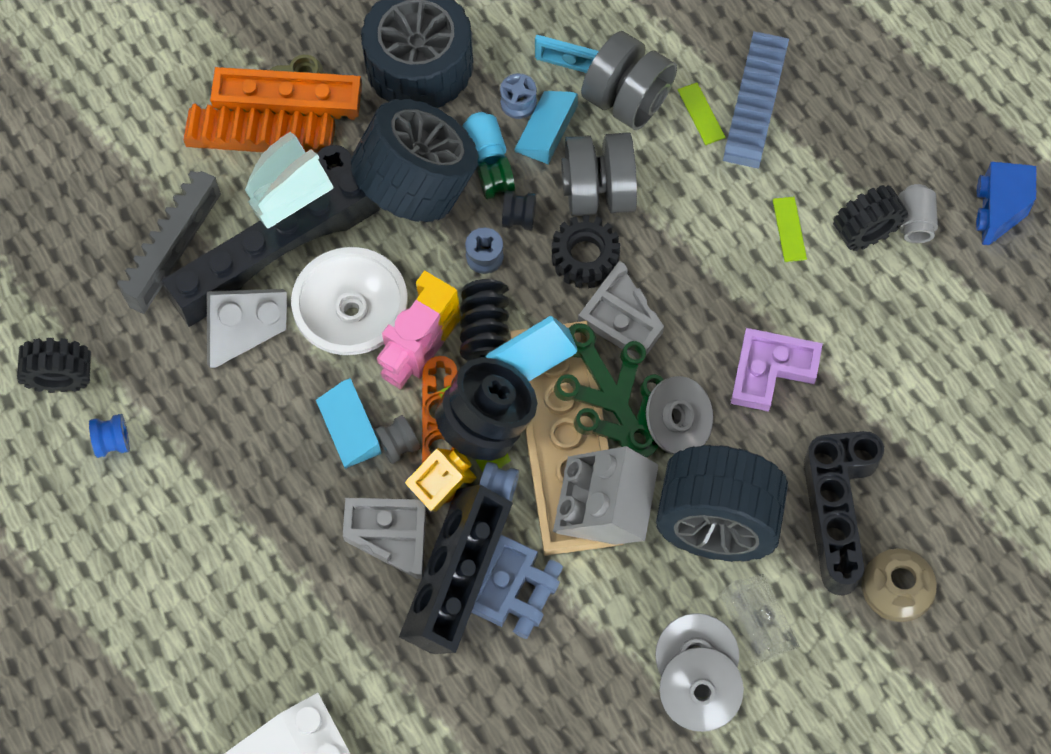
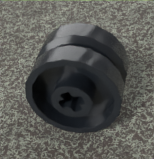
M480 357L469 360L459 369L451 382V386L444 392L438 402L435 418L437 427L446 442L459 453L475 460L492 461L504 457L513 448L521 433L535 417L538 402L535 390L527 378L516 368L498 359Z

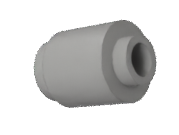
M910 185L898 195L908 211V217L899 225L900 232L904 234V239L910 243L931 241L935 237V231L938 229L936 193L926 185Z

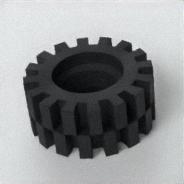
M881 185L876 190L875 188L869 189L865 195L863 193L857 195L858 199L855 201L850 200L847 202V207L841 208L837 212L839 215L834 216L833 225L848 249L858 251L860 248L862 250L867 248L869 244L874 245L878 243V240L882 238L885 240L889 237L890 232H896L899 229L898 225H901L904 219L908 217V211L891 186L887 185L885 187Z
M583 215V222H578L577 216L570 218V226L564 221L560 225V232L555 231L553 235L552 265L555 266V272L559 277L563 274L564 282L570 284L572 280L575 281V287L582 288V283H588V289L595 288L596 281L602 284L619 262V236L617 232L612 233L613 226L607 223L603 227L602 218L597 216L594 223L589 222L590 215ZM588 241L594 243L599 248L600 256L592 262H580L573 258L571 254L572 248L579 242Z
M38 338L33 339V343L30 341L24 342V346L20 345L18 353V383L24 384V387L28 389L35 387L34 391L38 392L48 390V393H55V391L67 392L69 389L74 392L80 391V388L84 389L90 383L91 351L85 345L80 346V343L77 341L68 343V339L63 338L60 341H54V338H46V341H42Z

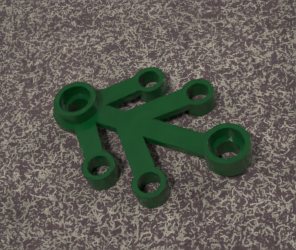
M576 323L571 325L569 330L577 346V353L572 357L582 358L600 391L580 385L575 376L565 374L559 377L555 383L554 393L562 401L575 400L613 412L620 423L619 425L600 420L595 410L584 408L574 418V428L582 435L592 433L619 442L621 447L627 446L646 458L650 457L656 451L658 444L652 438L646 420L647 402L651 394L647 388V383L651 382L657 385L664 379L659 375L652 374L647 376L641 383L640 393L643 398L637 417H635L628 405L637 368L646 357L645 347L637 341L628 342L620 353L622 365L616 384L594 347L596 342L594 331L586 324ZM574 334H584L587 338V342H578L575 339ZM627 350L637 351L639 359H631L627 354ZM564 382L569 383L573 387V392H564L560 384ZM580 417H589L593 422V426L585 427L582 425ZM634 434H643L646 438V443H637L634 439Z

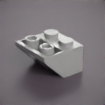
M627 446L568 456L553 532L615 545L645 541L658 464Z

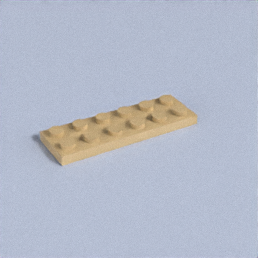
M587 321L567 323L563 325L569 328L571 325L576 323H582L587 325ZM528 329L510 331V339ZM574 334L575 339L578 342H587V338L584 334ZM572 356L529 381L535 390L538 405L535 417L525 429L544 556L624 545L598 542L553 532L568 456L609 449L607 438L592 433L582 435L574 428V418L580 410L584 408L593 409L598 413L600 420H604L602 409L575 400L562 401L554 393L555 383L559 377L565 374L575 376L580 385L599 390L582 358ZM564 382L560 384L564 392H573V387L569 383ZM580 417L582 425L585 427L593 426V422L589 417Z

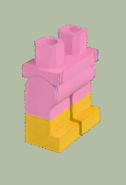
M425 270L416 281L418 298L410 309L402 311L397 316L395 328L388 324L382 332L385 347L377 357L378 364L384 368L381 371V376L385 381L398 389H402L412 374L419 379L422 377L425 363L434 357L461 319L457 289Z

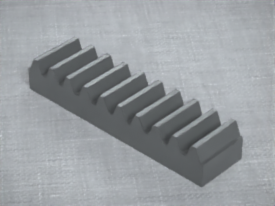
M190 171L188 175L191 184L182 183L180 186L184 196H173L176 208L166 207L165 212L168 220L158 219L157 221L161 232L151 231L149 235L153 244L143 243L141 248L145 256H134L133 258L137 269L126 268L125 272L129 281L119 280L117 282L129 308L145 314L163 286L162 279L170 275L220 197L221 192L216 177L203 171Z

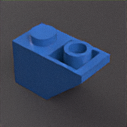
M991 162L985 176H979L977 198H983V208H979L977 212L976 231H982V245L992 244L1028 216L1036 200V166Z

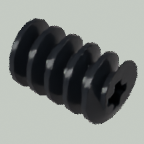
M493 279L475 280L467 283L461 290L462 303L460 311L462 316L460 325L462 330L460 340L462 344L459 353L467 362L480 357L486 358L488 353L508 342L503 336L509 333V327L503 322L509 319L508 311L504 310L509 305V299L503 294L509 291V287L501 281Z

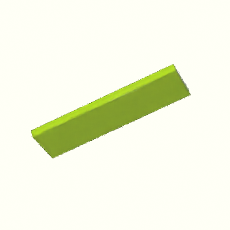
M696 82L677 89L704 144L708 145L725 139L726 137L698 83Z
M795 196L772 199L784 262L807 260Z

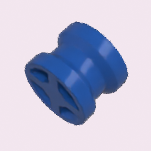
M123 414L113 415L107 421H102L99 418L89 420L90 439L96 458L105 457L110 451H117L120 454L130 451L128 430Z

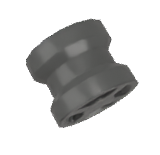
M403 415L395 418L393 424L388 427L380 426L374 429L379 445L391 464L399 461L402 454L406 452L414 453L420 449L419 442Z

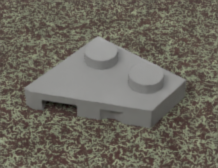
M619 261L580 312L578 322L587 321V325L595 333L621 349L628 342H640L645 347L647 355L663 334L664 325L657 314L648 307L647 299L641 289H637L630 279L625 264ZM627 350V353L639 359L637 351Z
M284 289L207 292V365L210 368H216L285 331L287 292Z
M345 498L344 541L416 579H422L426 506L419 499Z

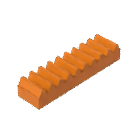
M215 67L210 101L217 110H220L222 106H226L232 111H235L236 107H241L247 112L251 108H256L261 113H264L265 109H270L278 114L281 109L290 115H293L294 111H299L305 116L309 112H314L320 117L325 112L332 115L335 119L347 116L350 120H355L356 117H359L362 79L361 76Z
M192 104L188 111L183 140L186 147L265 152L281 137L292 132L299 140L305 152L312 149L317 154L322 148L333 145L336 124L335 119L325 112L322 117H318L314 112H309L307 116H303L299 111H294L293 115H289L285 110L281 109L278 114H274L270 109H265L264 113H259L256 108H251L249 112H245L241 107H236L235 111H230L226 106L216 110L212 105H207L206 109H201L197 104Z

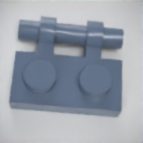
M501 535L471 613L500 627L503 626L508 614H513L519 618L513 632L521 638L528 639L533 627H538L544 616L541 611L549 595H554L560 584L557 579L563 566L554 560H549L544 571L533 567L538 557L537 551ZM525 581L535 586L527 603L516 599Z

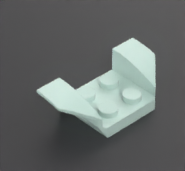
M292 132L281 137L261 155L245 188L250 198L248 201L249 205L267 229L334 188L318 161V154L312 149L305 152L299 140Z

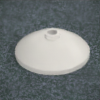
M344 247L323 253L312 260L301 271L293 287L291 307L298 329L310 343L329 353L357 355L370 352L384 344L382 332L388 324L395 328L397 316L402 311L407 310L408 294L400 271L389 259L369 249ZM349 308H357L359 310L354 316H349L345 313Z

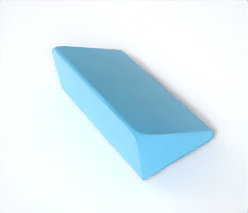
M536 35L535 37L536 60L587 73L592 61L599 52L541 35Z
M544 91L515 147V152L549 164L578 106V94L574 92Z
M549 316L486 355V358L498 359L512 365L528 381H531L576 354L577 346L569 328L553 316Z
M351 378L342 381L316 399L344 468L381 454L379 442Z

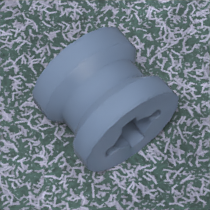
M520 73L509 75L503 80L500 87V103L503 112L507 116L522 119L534 112L537 104V87L534 80Z
M485 227L478 228L467 236L465 248L469 267L481 274L496 271L502 265L504 258L503 241L499 233ZM480 246H482V247H483V246H486V247L490 246L491 248H489V249H482Z
M488 461L484 468L480 485L512 502L518 483L519 470L515 468L503 470L498 468L496 463Z

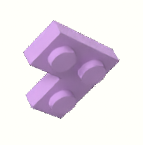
M746 328L731 404L769 412L776 377L815 384L823 343Z

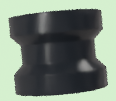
M329 145L317 153L319 156L318 161L329 179L351 166V154L342 146ZM338 163L336 167H328L329 165Z
M506 190L503 203L502 228H511L513 225H519L524 230H533L536 193H527L525 196L516 195L514 191Z

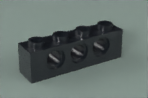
M482 485L460 488L456 491L399 638L432 654L456 653L513 502Z

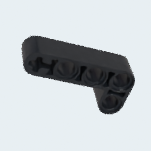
M860 431L818 436L812 440L804 459V471L821 577L824 587L835 595L844 596L854 591L864 573V562L850 479L871 476L884 454V444L872 432ZM864 450L871 455L872 460H862L855 455L854 451ZM815 454H826L832 459L833 463L823 464L815 458ZM825 490L832 491L838 496L839 501L829 502L822 497L820 492ZM837 528L841 530L846 539L841 541L832 539L828 535L827 529ZM842 555H844L841 561L844 573H850L848 579L843 578L842 572H835Z

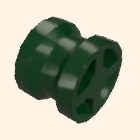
M507 157L499 158L493 164L486 162L478 163L479 181L486 200L494 198L496 193H505L506 190L515 192L514 178Z

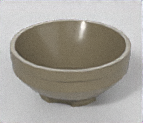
M896 548L879 553L868 563L862 576L861 587L867 604L875 613L890 621L907 622L921 617L928 611L936 595L937 582L931 566L923 557L910 550ZM899 568L909 570L914 576V586L910 589L896 587L891 579L892 571Z

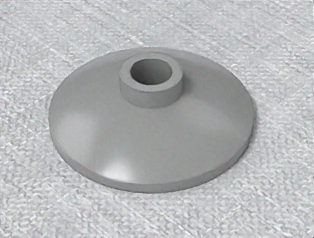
M675 376L664 379L651 392L647 402L646 420L650 434L659 447L668 453L675 454L688 447L702 446L706 443L713 426V410L707 393L696 381L683 376Z
M692 613L673 620L663 630L656 645V664L661 676L671 659L682 651L691 649L693 646L720 651L729 657L738 668L739 648L733 633L722 621L707 614ZM704 684L698 685L694 690L696 697H706L710 694V688Z
M696 647L682 651L670 660L662 673L660 698L663 707L673 721L686 729L701 732L718 729L727 724L736 715L742 703L744 687L741 674L729 657L715 649ZM704 684L710 688V694L707 698L699 699L694 695V690L698 685Z

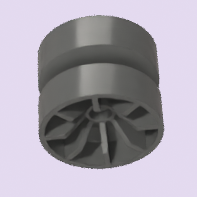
M619 31L602 46L592 61L583 80L581 95L584 99L604 111L613 107L614 118L633 130H639L649 121L666 99L676 77L677 64L655 50L645 55L646 47L644 43L624 31Z
M631 133L605 134L602 143V156H596L595 145L591 135L565 137V158L561 159L564 196H568L571 216L596 215L599 206V193H605L606 204L610 213L636 212L637 180Z

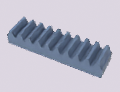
M753 32L723 161L759 169L789 38Z

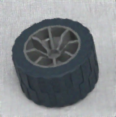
M380 0L371 7L370 12L366 14L363 20L364 25L361 27V43L368 81L381 99L383 98L388 102L395 99H412L413 101H421L432 107L439 108L445 106L449 101L456 99L458 94L465 90L473 72L471 23L461 4H458L455 0Z
M395 99L383 103L376 110L353 152L350 163L352 165L351 172L356 179L357 185L380 208L410 221L433 222L434 220L444 218L452 210L478 166L477 160L479 155L473 139L470 138L465 128L458 124L453 117L421 101Z
M702 445L688 447L683 451L680 450L670 457L667 463L656 518V527L668 542H671L681 550L683 549L697 556L729 562L761 559L765 555L773 553L779 544L788 490L786 475L782 470L778 469L776 464L766 460L763 456L740 448L737 449L723 445Z

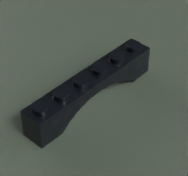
M352 165L329 179L334 187L332 190L267 229L260 220L162 279L170 301L188 327L207 317V292L238 291L264 267L289 251L316 238L335 232L347 231L380 211L378 204L371 201L357 185L356 179L351 172Z

